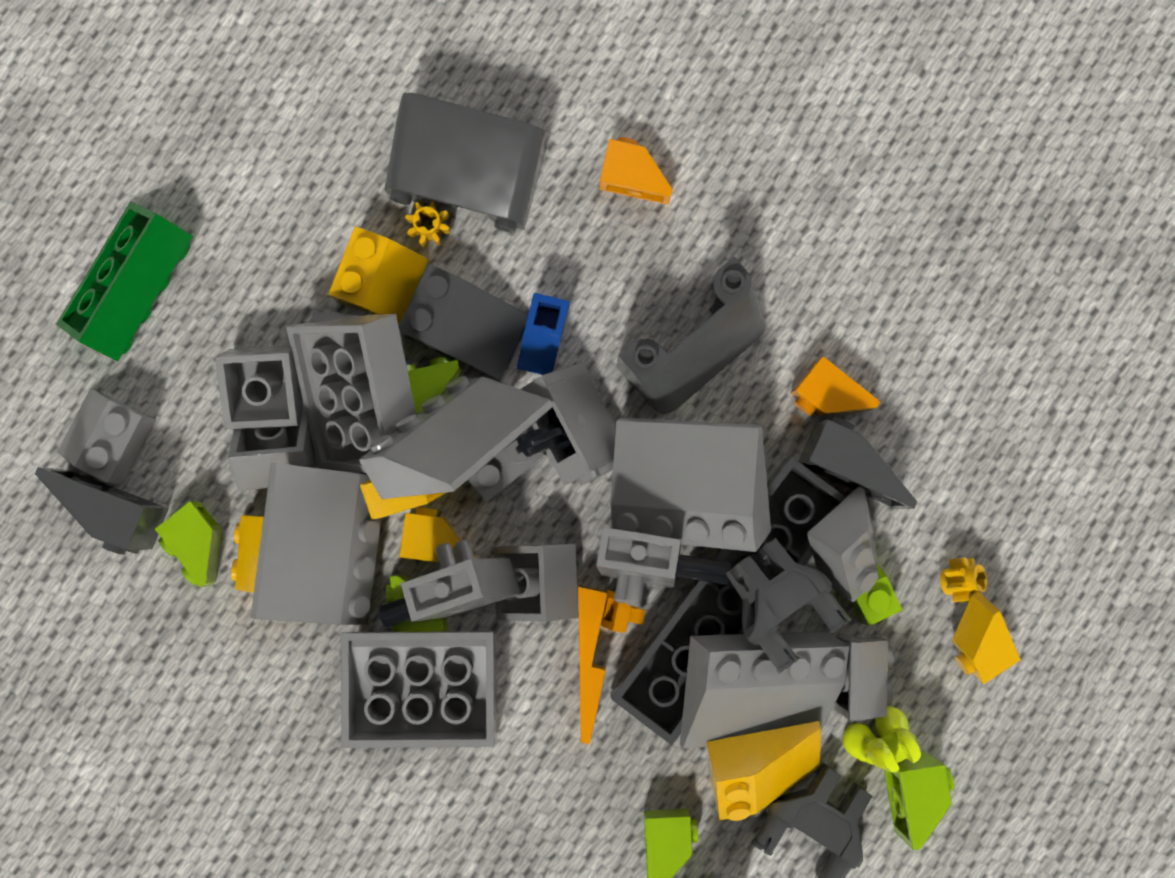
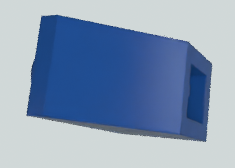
M538 293L533 294L516 369L538 375L553 372L570 301Z

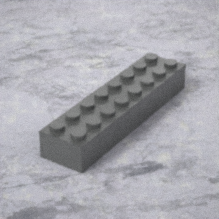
M791 456L781 462L767 481L771 532L757 551L776 538L795 563L805 566L813 555L807 533L847 497ZM717 548L710 559L730 562L734 568L735 565L748 556L753 559L752 555L756 552ZM694 580L610 692L611 700L670 745H673L681 734L690 636L744 634L742 625L743 599L733 584L730 582V584L724 585Z

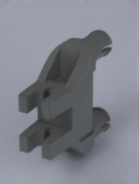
M775 538L752 555L753 559L748 556L725 574L743 599L742 625L746 638L755 645L759 643L777 668V672L781 673L800 658L796 656L778 631L780 622L805 604L813 606L829 628L831 634L848 623L851 618L830 591L833 588L828 577L816 569L795 563Z
M823 763L808 788L784 794L766 807V812L769 815L751 843L759 850L764 849V853L772 856L786 829L795 827L828 848L832 854L818 878H846L851 868H859L863 862L858 821L873 796L866 789L853 782L839 807L828 802L841 775Z

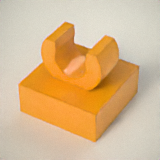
M607 589L601 626L612 631L626 633L628 622L643 625L646 610L627 605L626 603L616 602L614 600L615 591Z

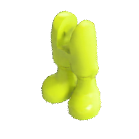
M892 706L887 707V716L875 718L876 730L880 738H876L873 731L867 725L859 722L850 724L843 732L842 742L850 756L888 772L900 771L897 763L905 759L915 763L921 757L919 743L916 736L909 731L910 727L907 717L901 710Z

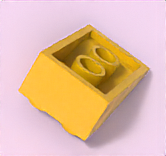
M810 722L708 741L709 774L719 821L726 819L739 821L747 818L749 815L757 814L820 768V722Z

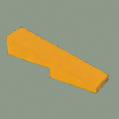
M578 585L581 743L590 745L606 673V666L593 664L592 662L606 603L607 591Z

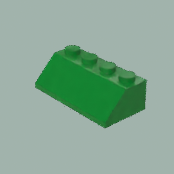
M130 201L56 325L78 342L118 362L122 354H126L132 347L134 334L140 324L147 321L153 310L152 304L159 292H163L168 287L171 281V273L176 264L188 254L190 241L193 236L160 215Z

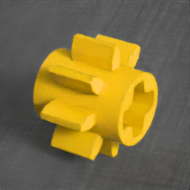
M432 201L429 207H422L418 202L415 203L417 209L415 213L405 216L406 220L414 226L407 231L409 237L415 238L419 235V243L423 248H425L428 241H435L440 246L441 241L439 237L442 233H451L450 228L442 223L449 218L448 212L445 210L437 213L435 201ZM429 218L434 228L427 230L423 220Z
M974 558L949 559L950 568H944L941 571V588L947 596L953 595V602H969L972 594L977 591L982 593L987 589L986 571L982 565H975Z

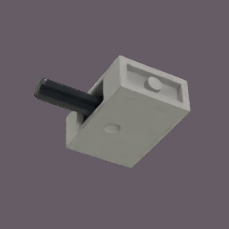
M583 363L542 375L521 388L523 391L549 399L553 407L531 425L533 431L520 435L517 438L519 445L516 447V451L518 454L523 453L526 457H531L546 450L550 464L555 467L563 485H567L577 479L580 485H583L613 470L616 426Z
M603 527L596 567L601 576L617 579L614 595L616 602L639 607L641 605L644 583L674 588L676 577L728 585L731 581L725 573L733 568V564L725 561L680 554L681 539Z
M467 539L456 542L453 548L449 543L438 545L436 551L442 569L401 583L404 598L380 606L378 618L385 627H390L410 619L411 622L454 617L520 594V590L510 558H474L469 540Z

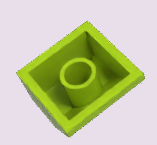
M921 751V757L915 763L910 762L908 759L897 763L900 771L888 772L884 770L894 831L912 850H919L926 843L952 805L950 791L955 789L954 778L950 768L926 751Z

